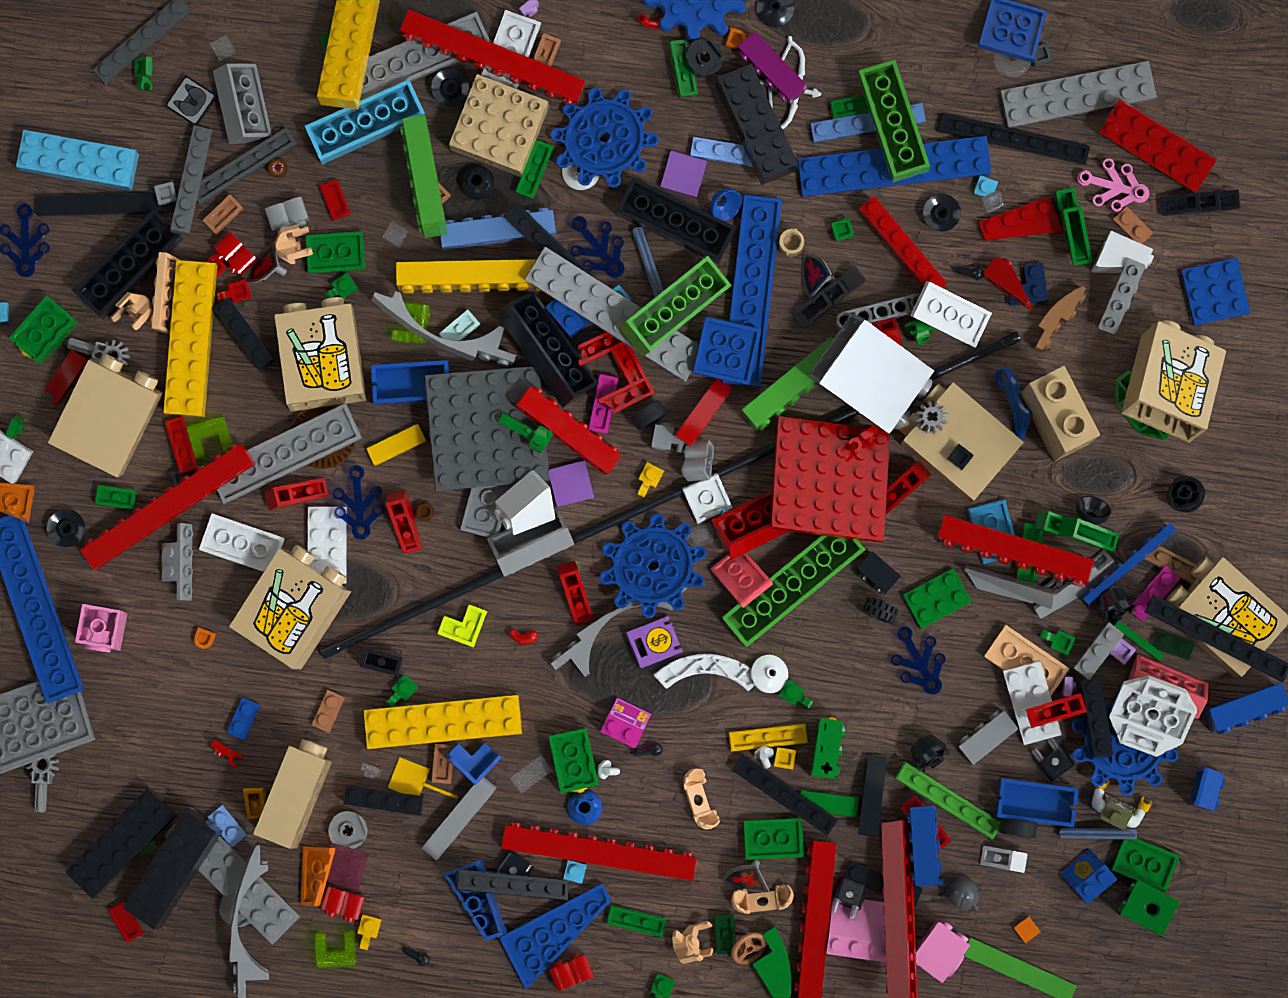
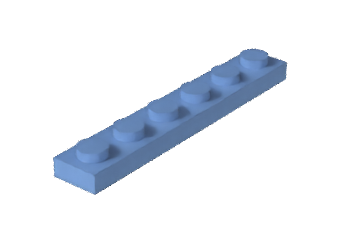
M923 104L910 105L916 124L925 123ZM870 113L810 124L814 143L876 132Z

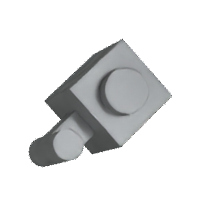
M660 422L659 425L655 424L651 449L670 452L671 444L677 445L676 452L683 453L685 444L673 436L674 427H671L670 423Z

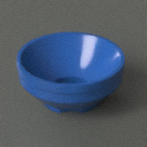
M731 188L720 190L712 197L710 213L712 216L723 221L732 219L741 208V195ZM724 196L723 202L717 204L718 199Z
M592 791L576 792L568 801V814L577 824H592L599 819L602 813V802L598 795ZM581 802H588L591 809L588 813L580 812L579 805Z

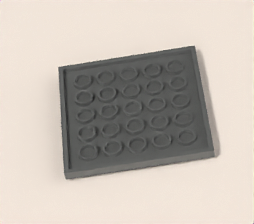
M534 367L424 376L435 491L516 484L533 470L544 481H550L547 446L544 447L542 453H537L528 448L530 439H526L498 423L502 414L505 413L534 429V431L539 428V425L514 407V404L527 387L535 386L541 390L540 375Z

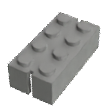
M557 507L554 508L555 520L513 535L507 529L487 538L504 577L574 545L569 530Z

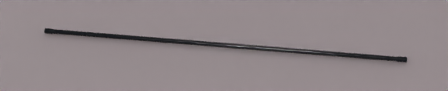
M1015 331L998 341L934 369L930 379L933 381L996 351L1021 342L1018 332ZM849 408L820 422L839 424L860 413L853 408ZM775 442L713 470L711 475L718 473L719 478L775 453ZM697 481L684 483L571 535L574 544L683 495L682 488ZM498 568L341 641L327 645L320 649L324 659H327L348 647L504 577L502 570Z

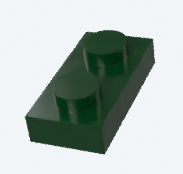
M734 914L714 915L717 955L731 954L732 948L736 943Z

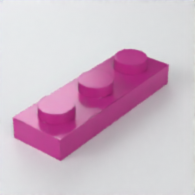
M600 374L589 431L608 434L612 409L605 403L600 405L597 400L615 392L619 378Z
M1165 566L1133 603L1135 611L1132 614L1143 622L1148 616L1144 611L1152 595L1163 599L1180 578Z

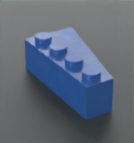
M936 807L910 808L907 817L908 824H911L912 832H909L910 844L913 843V851H910L911 863H914V871L911 872L912 882H915V886L918 887L944 886L943 879H939L942 862L940 858H937V854H940L939 839L936 838L938 834Z
M483 859L442 873L452 886L451 888L459 897L463 907L471 916L472 921L485 941L507 934L494 894L455 890L456 871L487 872Z

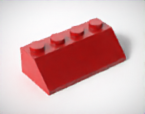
M772 491L712 519V524L720 542L731 560L790 532L770 529Z

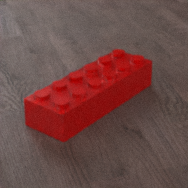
M1121 98L1099 131V133L1195 193L1217 161L1216 157Z

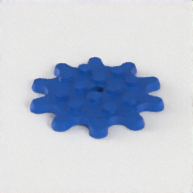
M643 0V4L646 7H659L663 10V17L659 21V28L662 31L667 32L675 25H682L686 29V38L690 42L700 38V31L704 27H711L716 34L725 35L728 31V25L724 20L725 15L728 12L741 14L746 10V4L742 0Z
M592 88L588 93L589 102L586 106L564 105L563 112L568 116L569 124L564 128H555L551 131L552 140L563 142L566 145L565 152L558 156L556 163L560 168L577 165L580 168L578 182L583 186H588L597 175H603L607 180V184L615 188L621 183L620 173L624 169L631 168L638 173L645 171L647 165L640 157V151L646 147L656 146L659 141L656 134L648 133L643 129L644 123L652 117L653 112L650 107H642L638 110L631 109L629 107L631 93L626 89L620 90L614 99L606 100L599 88ZM607 134L610 136L607 143L600 141L602 135Z
M659 513L652 515L650 524L645 529H639L632 521H626L622 525L625 540L618 545L606 543L602 548L603 554L610 557L614 564L611 569L600 574L599 579L601 583L605 585L617 584L619 586L620 592L614 600L618 608H625L629 603L638 601L642 605V614L646 618L653 617L657 606L662 602L669 603L674 610H681L685 606V601L681 595L682 590L686 587L700 588L704 584L703 576L694 572L693 565L706 557V549L703 546L690 547L686 543V539L692 531L688 523H682L676 529L668 530L664 525L665 519L663 515ZM652 562L659 564V568L650 571L648 569Z
M1119 686V687L1117 688V690H1116V698H1117V695H1118V693H1119V691H1120L1121 686ZM1114 700L1111 703L1105 702L1114 755L1109 758L1090 760L1084 720L1078 718L1072 722V729L1084 736L1085 744L1073 752V759L1079 763L1090 761L1094 764L1095 772L1091 777V782L1094 786L1100 787L1108 779L1113 778L1119 782L1120 792L1125 796H1129L1134 792V783L1139 778L1145 779L1151 786L1160 785L1162 777L1157 770L1158 764L1161 761L1175 762L1179 754L1173 748L1156 757L1135 748L1123 746L1119 742L1117 733L1109 718ZM1155 709L1149 710L1150 712L1155 713Z

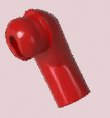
M645 14L638 16V22L645 28L660 30L659 21L662 19L661 17L657 16L653 21Z
M513 629L508 636L521 646L534 644L538 638V633L531 630L529 633L521 634Z

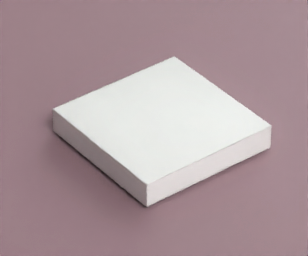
M718 473L712 474L710 480L697 481L682 488L697 523L722 513V510L733 508Z

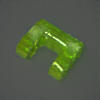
M404 303L412 318L423 329L428 331L430 306ZM391 331V341L427 344V340L412 332Z
M224 415L187 426L197 461L206 458L202 439L219 435L224 452H228L227 449L233 445Z
M345 930V950L327 951L325 931L315 933L317 969L357 966L355 930Z

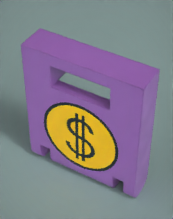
M669 616L626 633L640 669L683 652L682 648L674 649L680 643L672 623L664 625V622L670 620ZM641 638L647 656L642 658L634 640Z

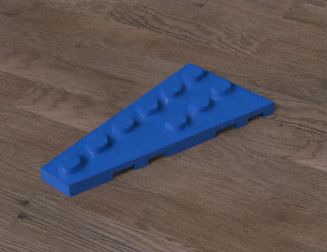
M603 884L500 937L525 989L547 969L612 901Z

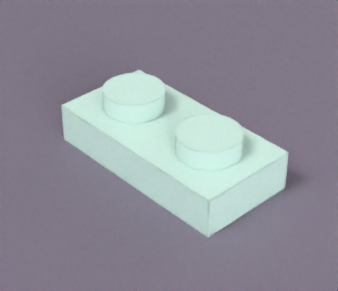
M466 310L441 331L439 335L443 339L462 341L479 327L480 323L469 310Z

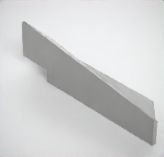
M1102 550L1093 558L1094 567L1088 586L1083 585V588L1072 585L1070 580L1066 579L1064 582L1053 579L1043 586L1056 590L1052 609L1040 604L1034 606L1037 615L1040 618L1049 615L1084 595L1091 587L1096 588L1100 585L1099 580L1105 575L1110 576L1115 572L1113 568L1116 564L1108 553Z
M966 565L964 569L977 589L1029 603L1035 602L1052 609L1056 594L1054 589Z

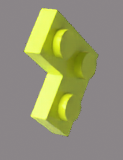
M469 605L463 622L444 616L438 635L474 648L487 611Z

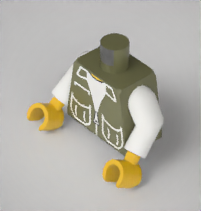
M1109 779L1102 786H1095L1092 807L1100 819L1122 830H1125L1126 827H1137L1152 804V801L1149 804L1144 803L1145 797H1142L1138 804V809L1104 793L1103 790L1109 784Z

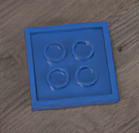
M991 0L978 48L1033 63L1047 11L1011 0Z
M1238 258L1181 270L1194 326L1251 313Z
M705 317L693 374L749 386L762 329Z

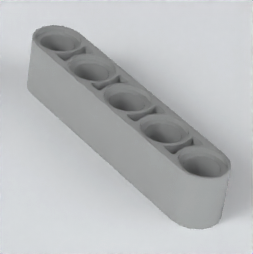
M921 293L842 312L837 316L835 325L840 330L843 326L840 324L839 319L842 317L848 319L852 313L857 316L859 313L867 314V321L869 323L893 317L897 319L909 316L914 309L913 301L918 299ZM898 303L903 304L905 311L897 312L895 305ZM878 308L885 309L886 316H878L876 310Z
M485 777L477 785H473L422 849L437 861L497 787Z

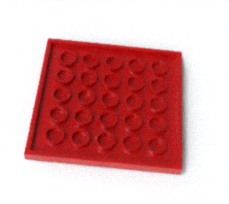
M778 416L770 529L883 543L890 434L884 430H879L875 435L877 438L869 444L863 443L861 450L857 454H853L852 452L856 449V445L850 444L847 446V442L852 438H856L868 428Z

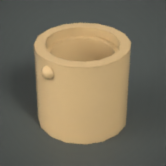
M796 228L784 231L780 236L778 245L781 253L787 257L797 256L804 245L803 235Z

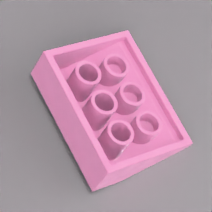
M864 899L861 910L857 911L855 920H852V917L851 919L848 918L851 908L839 904L837 912L830 914L826 954L886 962V954L884 952L886 936L884 934L885 916L883 914L884 902Z

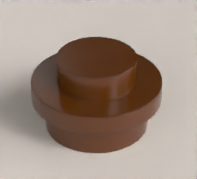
M420 503L415 509V515L422 522L430 521L434 516V508L429 503Z

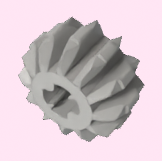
M928 401L927 408L922 404L920 405L922 411H916V415L920 416V418L915 419V422H922L918 427L919 429H922L924 426L927 427L925 430L926 434L929 433L930 428H932V433L936 434V427L942 431L944 428L941 424L948 423L947 420L942 419L947 417L948 413H941L945 407L941 406L938 409V402H935L932 407L931 402ZM927 414H935L936 421H928L929 416Z

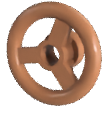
M753 932L742 935L732 948L731 956L733 961L740 965L753 963L764 953L766 941L760 933ZM752 938L759 939L761 944H754ZM757 951L753 956L744 959L748 954Z

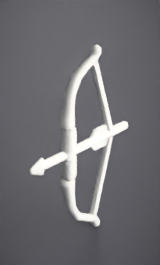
M788 36V45L781 59L784 61L788 51L793 46L798 51L800 57L797 75L803 80L805 75V56L803 50L792 41L791 36ZM760 80V83H761L762 85H766V86H767V84L764 82V80ZM768 87L769 102L773 108L772 90H777L774 87L772 89ZM815 88L813 90L807 89L804 92L805 94L812 95V98L821 96V93ZM798 98L790 105L787 119L781 125L782 129L786 128L792 121L798 108Z

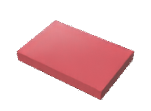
M747 553L732 560L727 555L710 568L711 572L743 608L773 585L772 581Z

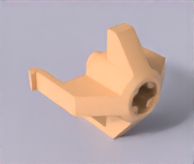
M299 224L280 229L274 242L278 257L290 264H295V259L313 254L311 247L302 249L300 241L296 242L295 239L297 236L309 233L308 226L299 228Z
M127 292L115 304L119 309L110 316L111 320L116 322L125 312H128L130 314L129 318L134 321L131 326L134 330H137L144 322L151 323L150 319L153 314L152 302L145 295Z
M705 921L690 925L682 934L677 930L673 932V949L681 963L701 961L703 957L712 955L713 948L699 949L697 938L699 930L712 927L711 923Z

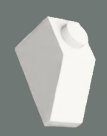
M983 846L980 865L1024 873L1028 854Z

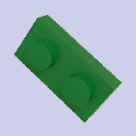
M98 485L95 504L134 510L137 491Z

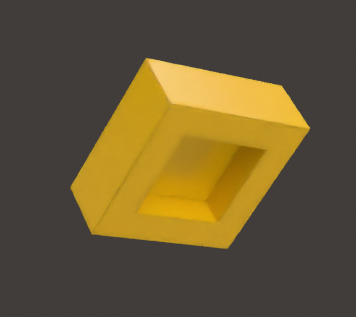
M777 747L774 767L793 770L796 750Z

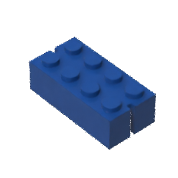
M448 360L371 365L372 383L377 385V387L372 386L373 404L375 406L427 403L424 376L449 374Z
M1279 683L1203 710L1211 732L1223 734L1231 731V727L1234 725L1236 728L1250 724L1249 720L1251 719L1258 721L1267 718V713L1277 714L1286 711L1288 697L1283 684Z
M1001 778L999 779L997 796H1001V800L996 801L995 817L1074 827L1076 810L1070 809V806H1077L1079 788Z

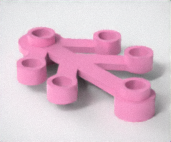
M1109 158L1104 160L1102 167L1108 172L1112 181L1092 176L1087 170L1079 172L1076 178L1077 183L1083 187L1093 184L1111 189L1102 195L1094 196L1092 203L1096 207L1102 206L1105 201L1120 193L1128 194L1122 200H1114L1111 203L1110 207L1113 212H1119L1122 207L1133 201L1143 203L1149 197V189L1137 182L1130 164H1124L1120 171L1122 175L1126 176L1131 187L1123 184L1114 168V161ZM1105 162H1110L1112 166L1107 168ZM1128 167L1130 172L1125 173L1123 168ZM1082 175H1087L1088 180L1084 181ZM1141 190L1143 196H1138L1137 191ZM1095 198H1100L1102 200L1101 204H1097ZM1118 203L1120 208L1115 209L1113 204Z

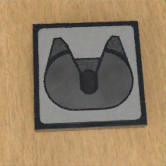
M185 75L165 104V107L193 126H198L218 96Z

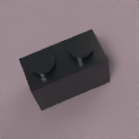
M873 551L856 569L858 571L857 575L865 582L867 580L873 584L872 588L878 594H886L901 577Z
M365 648L360 667L399 677L404 658Z

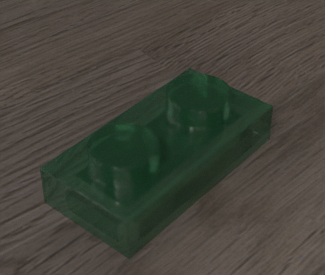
M1162 630L1157 631L1153 646L1159 651L1187 661L1190 660L1195 645L1193 641Z

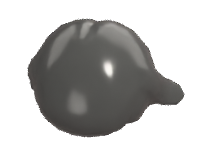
M967 877L955 879L947 886L944 892L939 894L940 897L947 896L949 901L958 908L966 909L973 906L976 911L979 910L977 906L979 900L977 885Z

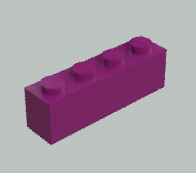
M755 31L738 46L740 58L744 62L748 61L753 65L758 76L761 74L765 78L764 82L769 88L772 89L774 87L778 91L777 95L783 102L787 101L791 105L807 90L806 83Z

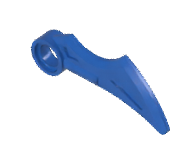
M1009 368L1000 369L995 373V383L998 387L1005 389L1014 417L1016 436L1022 440L1030 423L1031 410L1026 408L1021 401L1019 383L1015 379L1013 371ZM1003 373L1007 376L1006 383L1003 381L1002 378Z

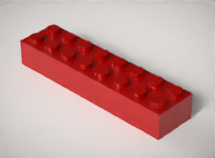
M947 515L944 516L938 535L939 541H941L943 546L949 548L957 546L960 547V551L969 554L974 551L979 554V557L985 559L994 557L997 558V562L1008 565L1009 562L1014 563L1018 569L1027 571V568L1035 571V574L1046 576L1047 573L1053 575L1055 580L1064 582L1065 579L1070 580L1072 585L1083 588V585L1088 586L1094 567L1093 559Z

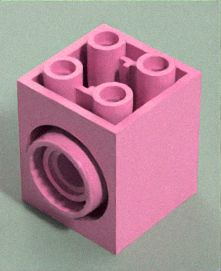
M82 604L75 642L84 645L85 649L107 653H110L111 650L121 651L128 613Z
M935 920L916 946V964L943 983L960 966L964 959V953L970 945L967 943L969 939L960 932L956 934L952 932L953 927L947 922Z

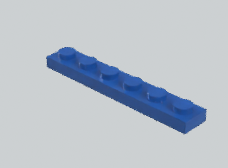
M1171 523L1168 526L1166 524L1161 526L1157 530L1159 534L1154 538L1149 537L1146 539L1139 551L1135 549L1128 555L1129 559L1124 564L1120 562L1113 568L1115 572L1110 576L1105 575L1099 580L1100 585L1095 589L1091 587L1084 593L1086 596L1083 598L1084 602L1091 606L1099 596L1113 587L1176 532V528Z

